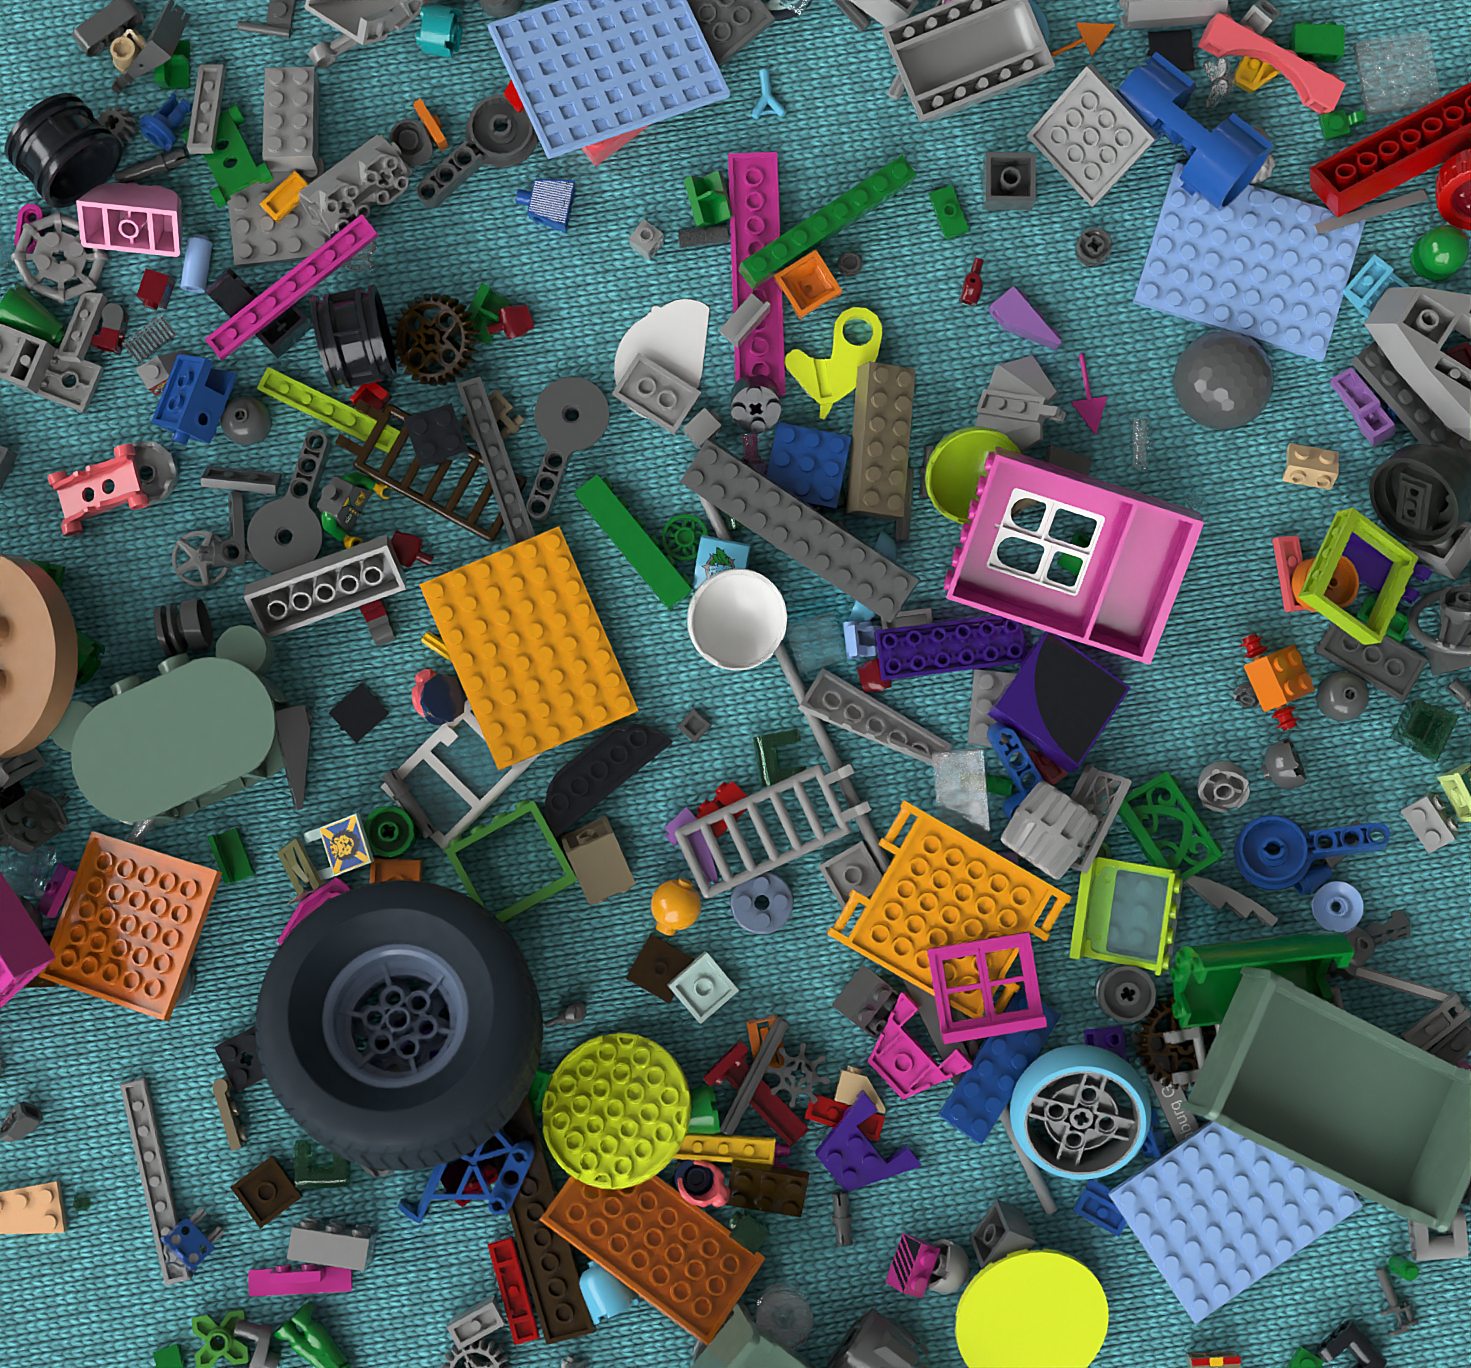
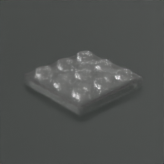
M1428 31L1363 40L1354 43L1353 48L1366 116L1421 108L1441 98Z

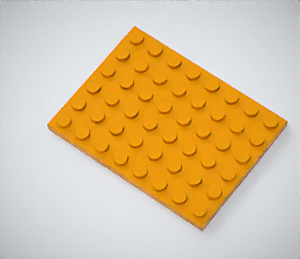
M559 526L419 584L498 771L639 711Z

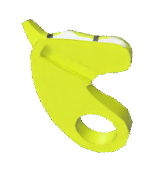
M852 307L843 311L834 323L833 349L830 359H814L798 349L792 350L785 357L784 362L787 371L799 383L806 394L820 405L819 418L821 419L826 418L833 403L839 401L856 388L857 368L869 361L875 362L878 357L882 338V325L877 315L867 308ZM853 319L866 321L872 329L871 340L861 346H854L848 343L843 335L844 325Z

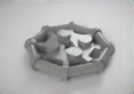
M55 211V214L29 224L25 223L22 226L24 229L14 253L11 254V260L15 262L26 285L25 288L29 292L39 293L62 304L71 298L91 290L94 292L97 289L96 284L105 261H108V254L103 249L92 248L94 253L86 254L81 245L80 232L76 237L62 232V225L80 231L79 220L63 215L60 211ZM55 225L56 231L49 232L43 237L37 232ZM32 237L37 241L33 254H27L25 252ZM63 252L67 260L61 261L60 264L55 263L56 258L53 257L54 254ZM34 262L39 274L33 277L26 263ZM94 262L89 276L87 277L82 274L86 263ZM44 279L58 284V290L45 286L41 282ZM79 279L82 282L65 290L64 284L68 283V281Z

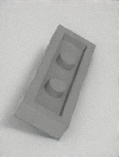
M88 292L81 294L56 355L61 361L83 362L92 336L101 318L102 310L108 301L104 294Z

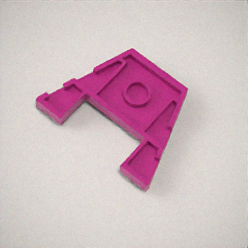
M906 991L899 995L896 1006L891 1012L888 1022L867 1061L902 1099L965 1072L975 1065L959 1047L939 1065L905 1029L903 1025L921 1008Z

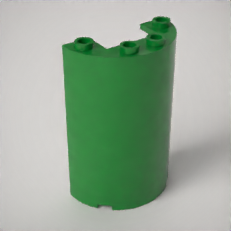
M1335 930L1184 946L1179 952H1176L1174 967L1170 968L1175 1000L1172 1006L1174 1018L1179 1020L1181 1029L1221 1024L1242 979L1243 974L1239 972L1242 967L1246 966L1269 970L1294 983V986L1331 1004L1334 996L1325 978L1326 972L1333 958L1338 968L1348 967L1355 951L1344 934L1341 932L1335 933Z

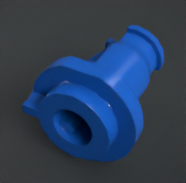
M174 93L171 94L170 100L164 103L154 116L144 115L139 121L143 135L151 143L163 148L166 152L176 143L173 132L182 123L185 115L192 110L191 105L184 98L179 103Z

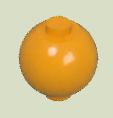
M685 878L669 880L662 883L654 891L651 898V912L657 920L655 928L658 931L673 936L676 929H686L698 919L702 904L698 891L693 887V882Z

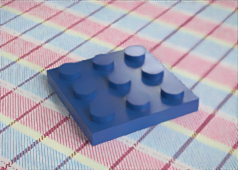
M778 422L766 476L811 506L836 511L851 437Z

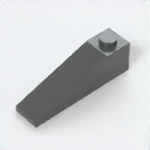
M305 705L275 711L276 735L294 810L303 809L310 736L309 724L313 723L311 712L309 709H305Z

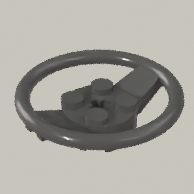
M1462 583V586H1449L1422 597L1413 605L1408 615V627L1412 635L1421 644L1446 654L1471 656V645H1462L1468 633L1471 632V583ZM1436 601H1439V615L1442 624L1438 640L1424 633L1418 624V617L1422 610Z

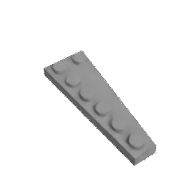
M824 668L821 669L798 707L799 710L937 768L941 766L952 747L950 743Z

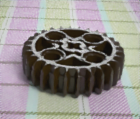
M423 294V298L417 296L415 297V302H407L409 310L401 308L400 311L403 317H395L399 324L398 326L391 327L396 331V335L390 336V338L396 340V344L390 348L398 351L393 358L402 360L398 367L406 368L404 374L412 375V380L420 381L424 385L438 386L439 384L445 386L447 382H456V377L463 378L462 370H471L467 363L476 362L471 357L472 354L479 353L478 350L474 349V345L481 343L474 336L479 334L480 331L473 330V326L478 322L469 320L473 313L465 311L467 306L459 304L458 299L451 298V296L445 294ZM441 308L434 318L425 312L427 309ZM450 315H452L453 317V323L451 326L448 325V318ZM417 318L421 321L418 329L415 325ZM460 332L462 334V345L455 340ZM410 335L416 340L411 347L409 345ZM452 351L455 352V360L453 362L450 360ZM420 353L423 356V361L421 364L418 363V356ZM437 361L446 368L437 372L429 371Z
M1168 996L1166 997L1167 1004L1162 1000L1157 1001L1159 1009L1153 1006L1151 1009L1153 1014H1148L1144 1017L1147 1020L1146 1023L1138 1022V1025L1143 1028V1032H1135V1035L1142 1037V1039L1135 1042L1134 1045L1142 1047V1050L1136 1053L1137 1056L1145 1057L1140 1062V1065L1150 1066L1145 1072L1149 1075L1155 1073L1154 1081L1159 1082L1163 1078V1086L1168 1087L1171 1082V1088L1177 1090L1179 1084H1173L1172 1073L1179 1072V1066L1182 1062L1188 1064V1071L1198 1069V1062L1193 1039L1188 1040L1189 1042L1182 1046L1176 1043L1171 1044V1042L1165 1043L1164 1032L1175 1031L1176 1027L1181 1028L1174 1018L1172 1011L1175 1001L1173 997ZM1166 1015L1167 1031L1153 1032L1157 1022ZM1209 1025L1210 1030L1202 1029L1203 1039L1206 1035H1210L1213 1044L1217 1035L1215 1025ZM1159 1036L1162 1040V1046L1159 1050H1154L1152 1041ZM1211 1046L1208 1047V1048H1205V1049H1206V1054L1209 1053V1050H1210ZM1177 1053L1188 1055V1057L1178 1056ZM1154 1055L1169 1056L1171 1073L1159 1065ZM1195 1082L1190 1083V1085H1191L1192 1088H1193ZM1189 1083L1181 1085L1182 1090H1188Z

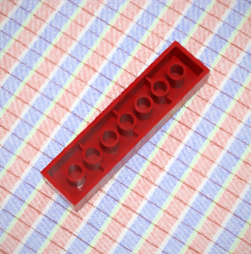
M1471 82L1310 167V188L1339 218L1450 159L1455 154L1470 148Z

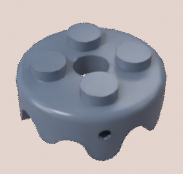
M769 871L735 886L731 893L730 907L734 919L742 928L754 934L763 935L779 930L787 923L793 911L794 900L789 885L783 878ZM759 895H765L769 899V906L765 910H759L755 907L754 901Z

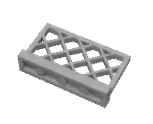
M1089 765L1085 766L1070 798L1097 816L1099 823L1095 829L1097 831L1095 837L1092 840L1090 838L1086 847L1070 868L1088 873L1132 783L1131 780L1097 770ZM1120 785L1117 792L1114 793L1113 789ZM1107 794V799L1101 803V798ZM1108 808L1106 814L1103 816L1102 812ZM1085 854V857L1080 865V857Z

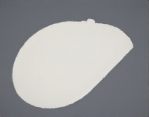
M691 299L675 300L661 308L653 306L651 312L636 322L620 342L614 364L616 385H618L637 354L640 353L698 389L703 369L710 308L699 301ZM630 408V409H631L634 413H636L637 415H639V416H641V417H643V418H646L645 416L641 415L640 413H638V412L635 411L634 409Z

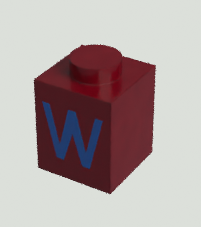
M146 268L136 296L143 302L142 305L148 309L157 311L158 308L166 310L176 282L169 275Z

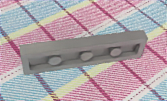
M199 65L187 149L190 154L214 153L226 74L224 65Z

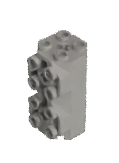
M1119 0V8H1123V12H1125V15H1120L1124 30L1207 24L1218 13L1230 16L1228 0Z
M376 135L298 192L300 195L299 200L312 220L315 218L320 223L317 225L319 229L331 237L344 229L361 214L367 218L370 213V207L376 203L382 205L389 204L403 194L404 190L408 187V177L412 175V171L402 161L400 157L402 152L394 142L389 144L383 135Z

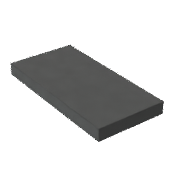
M1353 616L1355 619H1357L1358 621H1360L1362 624H1364V625L1366 626V622H1364V621L1360 620L1359 618ZM1333 622L1330 623L1314 651L1349 673L1359 676L1366 683L1401 703L1406 700L1428 661L1426 657L1388 635H1384L1381 643L1363 645Z

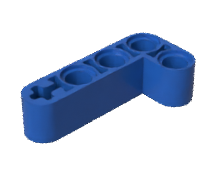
M994 723L988 728L987 738L1019 792L1008 798L1002 806L1003 814L1011 820L1014 810L1018 808L1037 783L1044 780L1016 733L1003 723ZM1001 734L1004 740L1007 742V744H1004L1002 741H1000L1002 739ZM1018 752L1017 758L1010 762L1011 755ZM1030 772L1029 778L1022 782L1023 776Z

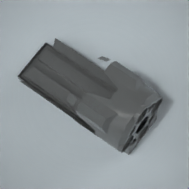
M871 1308L849 1328L841 1343L828 1358L827 1368H913L919 1353L912 1346L916 1341L920 1343V1339L893 1318H886L879 1311ZM924 1344L919 1346L925 1355L930 1352ZM923 1362L919 1366V1368H928Z

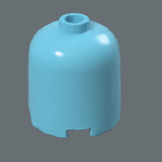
M595 1261L588 1263L590 1268L583 1272L580 1277V1289L594 1325L602 1322L600 1319L602 1315L604 1319H607L631 1308V1301H633L634 1305L642 1302L635 1291Z

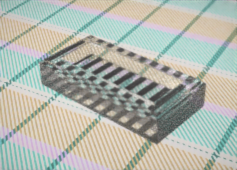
M160 314L124 341L122 345L136 363L140 364L178 334L166 318Z

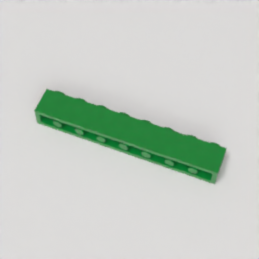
M901 155L742 261L738 271L753 291L774 277L775 274L792 265L911 185L917 174L904 156Z

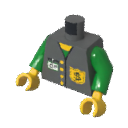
M360 472L346 474L343 478L334 476L330 483L322 489V497L317 504V508L322 513V527L337 540H343L346 549L353 547L354 541L362 544L363 540L352 535L348 536L347 533H350L370 498L372 489L383 499H389V497L383 494V490L387 486L380 482L376 483L375 479Z

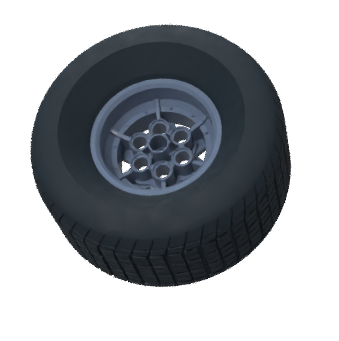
M391 880L363 885L339 894L313 910L288 934L273 956L263 978L256 1007L255 1035L259 1061L262 1063L261 1068L265 1079L268 1080L267 1083L272 1093L276 1096L277 1101L287 1114L323 1147L353 1163L357 1162L359 1165L375 1169L408 1171L431 1168L458 1159L484 1144L510 1120L526 1097L536 1075L542 1051L543 1015L539 994L524 954L512 934L493 913L477 901L453 889L423 881ZM405 980L417 981L426 985L417 991L411 992ZM378 990V1004L375 1006H363L365 1001ZM392 996H401L400 1002L397 1005H388L389 999ZM425 1000L427 1003L424 1009L419 1011L414 1009L417 1001ZM446 1005L449 1007L450 1022L439 1017ZM382 1015V1021L378 1025H370V1020L373 1016ZM425 1025H434V1030L431 1034H421V1030ZM355 1035L369 1039L362 1054H360L357 1047ZM387 1039L390 1041L387 1049H377L378 1043L381 1040ZM409 1044L416 1046L413 1054H403L405 1046ZM438 1051L439 1053L431 1060L430 1053ZM396 1064L401 1072H388L387 1070Z

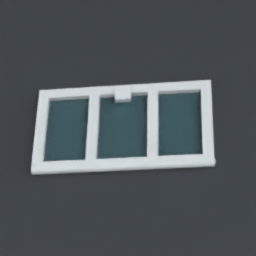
M467 700L464 704V713L454 719L453 722L443 724L397 770V773L406 786L411 787V793L435 828H437L438 831L430 837L445 851L449 847L448 843L459 837L541 753L498 771L469 700ZM384 783L381 788L393 799L394 794L388 785ZM398 800L395 801L403 809Z

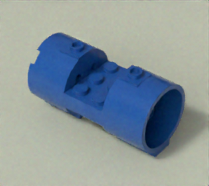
M1155 52L1152 57L1147 59V65L1144 68L1139 65L1126 78L1117 92L1159 137L1152 145L1164 134L1174 145L1177 146L1179 143L1182 145L1190 159L1179 177L1183 182L1181 187L1191 196L1196 193L1216 209L1222 211L1254 179L1265 163L1269 153L1274 149L1273 144L1234 113L1228 119L1221 122L1212 132H1209L1183 111L1192 92L1197 88L1195 82L1158 52Z

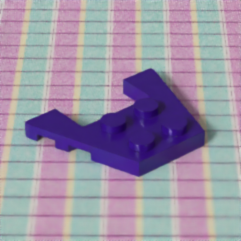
M864 1090L858 1093L856 1101L851 1107L846 1109L843 1113L844 1117L838 1125L831 1129L815 1150L817 1158L845 1192L921 1166L920 1160L907 1144L884 1159L859 1128L858 1124L878 1111L877 1106Z

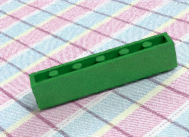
M596 474L574 492L575 497L665 607L671 611L693 593L690 587L693 585L692 581L684 572L681 575L674 568L677 566V563L668 553L665 556L659 550V547L662 545L653 534L648 536L643 528L646 526L637 515L631 516L627 511L630 506L622 496L617 498L613 494L612 490L614 487L606 477L601 479Z

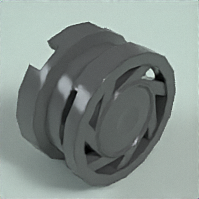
M1100 228L1087 229L1081 234L1075 245L1077 259L1081 264L1088 267L1101 265L1106 261L1112 250L1111 238L1106 231Z

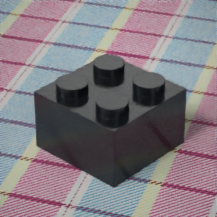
M452 403L404 418L421 470L469 455Z

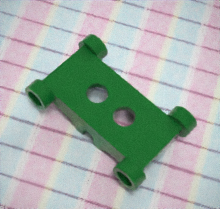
M237 104L227 108V112L219 116L214 153H203L218 184L217 187L209 190L218 208L227 205V201L231 200V195L256 182L268 184L275 180L267 164L263 162L257 166L237 127L246 122ZM190 128L181 132L186 143L188 142ZM221 141L229 142L224 150L216 149ZM229 159H237L234 167H225V163Z

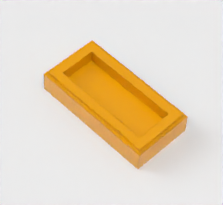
M295 170L260 203V206L279 223L300 203L298 192L309 184Z

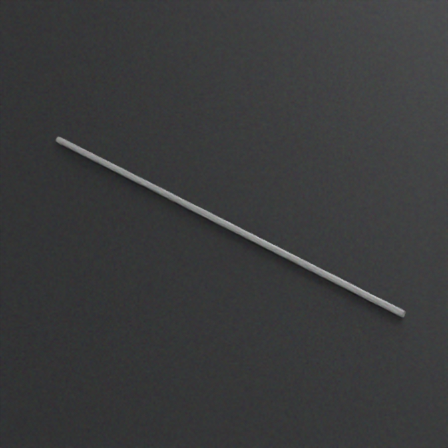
M698 495L718 538L734 541L718 507ZM781 640L774 653L800 705L807 694V690ZM803 712L831 771L843 767L821 719ZM848 776L837 781L849 808L861 803ZM864 813L855 817V820L883 876L890 861L883 847L878 845L879 839L867 814ZM950 1005L953 1021L966 1019L963 1012ZM976 1039L963 1041L971 1060L979 1049ZM1006 1105L1000 1115V1119L1046 1214H1051L1058 1210L1057 1205L1037 1164L1024 1153L1017 1142L1011 1126L1010 1109Z

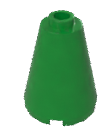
M15 283L16 290L10 288L0 302V324L47 341L52 346L56 343L60 345L66 333L64 331L65 325L23 285Z
M705 1083L690 1089L691 1117L687 1133L714 1135L720 1133L713 1085L709 1086Z

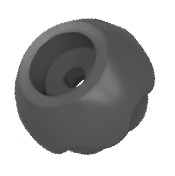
M1243 682L1234 689V701L1239 702L1241 706H1254L1255 708L1260 706L1251 682Z

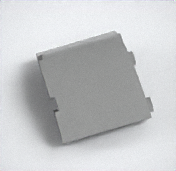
M306 0L305 9L361 45H367L386 39L387 34L395 29L398 31L402 30L420 14L422 5H427L430 0Z

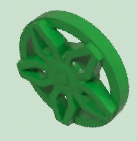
M689 514L677 515L665 524L661 537L665 551L672 558L679 561H691L696 559L698 555L693 543L700 544V540H695V536H708V532L704 523L699 518ZM685 519L682 528L679 525L673 524L677 520ZM689 520H691V528L686 527ZM695 522L700 525L703 532H693V530L695 529ZM669 527L677 529L676 534H673ZM666 532L675 538L668 545L666 544ZM677 543L678 547L670 550L671 546ZM688 547L692 548L691 556L686 551V548ZM683 548V553L686 557L678 556L674 553Z

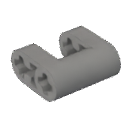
M1458 1208L1453 1222L1447 1230V1235L1429 1236L1427 1226L1408 1219L1410 1252L1414 1261L1468 1257L1466 1217L1462 1208Z

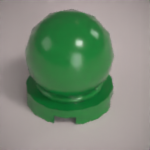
M1452 225L1436 226L1427 231L1413 246L1412 253L1410 254L1411 267L1419 277L1423 276L1425 279L1431 280V282L1444 281L1455 274L1458 269L1462 268L1467 261L1470 251L1469 239L1461 229Z

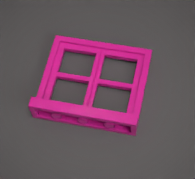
M1028 931L926 948L941 1038L944 1044L1047 1027L1046 1017L1042 1010L1030 933ZM1018 947L1023 975L989 981L985 953ZM976 955L980 982L947 988L942 960ZM1024 981L1028 1009L995 1014L991 986ZM981 988L986 1016L952 1022L948 994Z

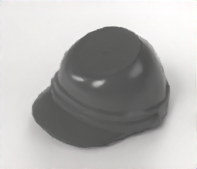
M405 119L397 122L392 127L389 142H394L402 152L400 155L402 161L412 167L421 166L429 161L433 154V146L425 126H422L417 121Z

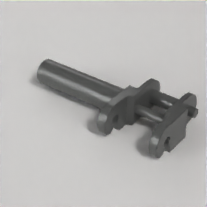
M1385 1267L1377 1268L1375 1271L1389 1304L1386 1310H1379L1380 1315L1396 1313L1399 1321L1398 1327L1394 1328V1331H1387L1388 1336H1395L1408 1331V1326H1415L1418 1319L1413 1318L1410 1311L1412 1303L1403 1302V1305L1399 1306ZM1405 1310L1408 1320L1403 1322L1399 1312Z

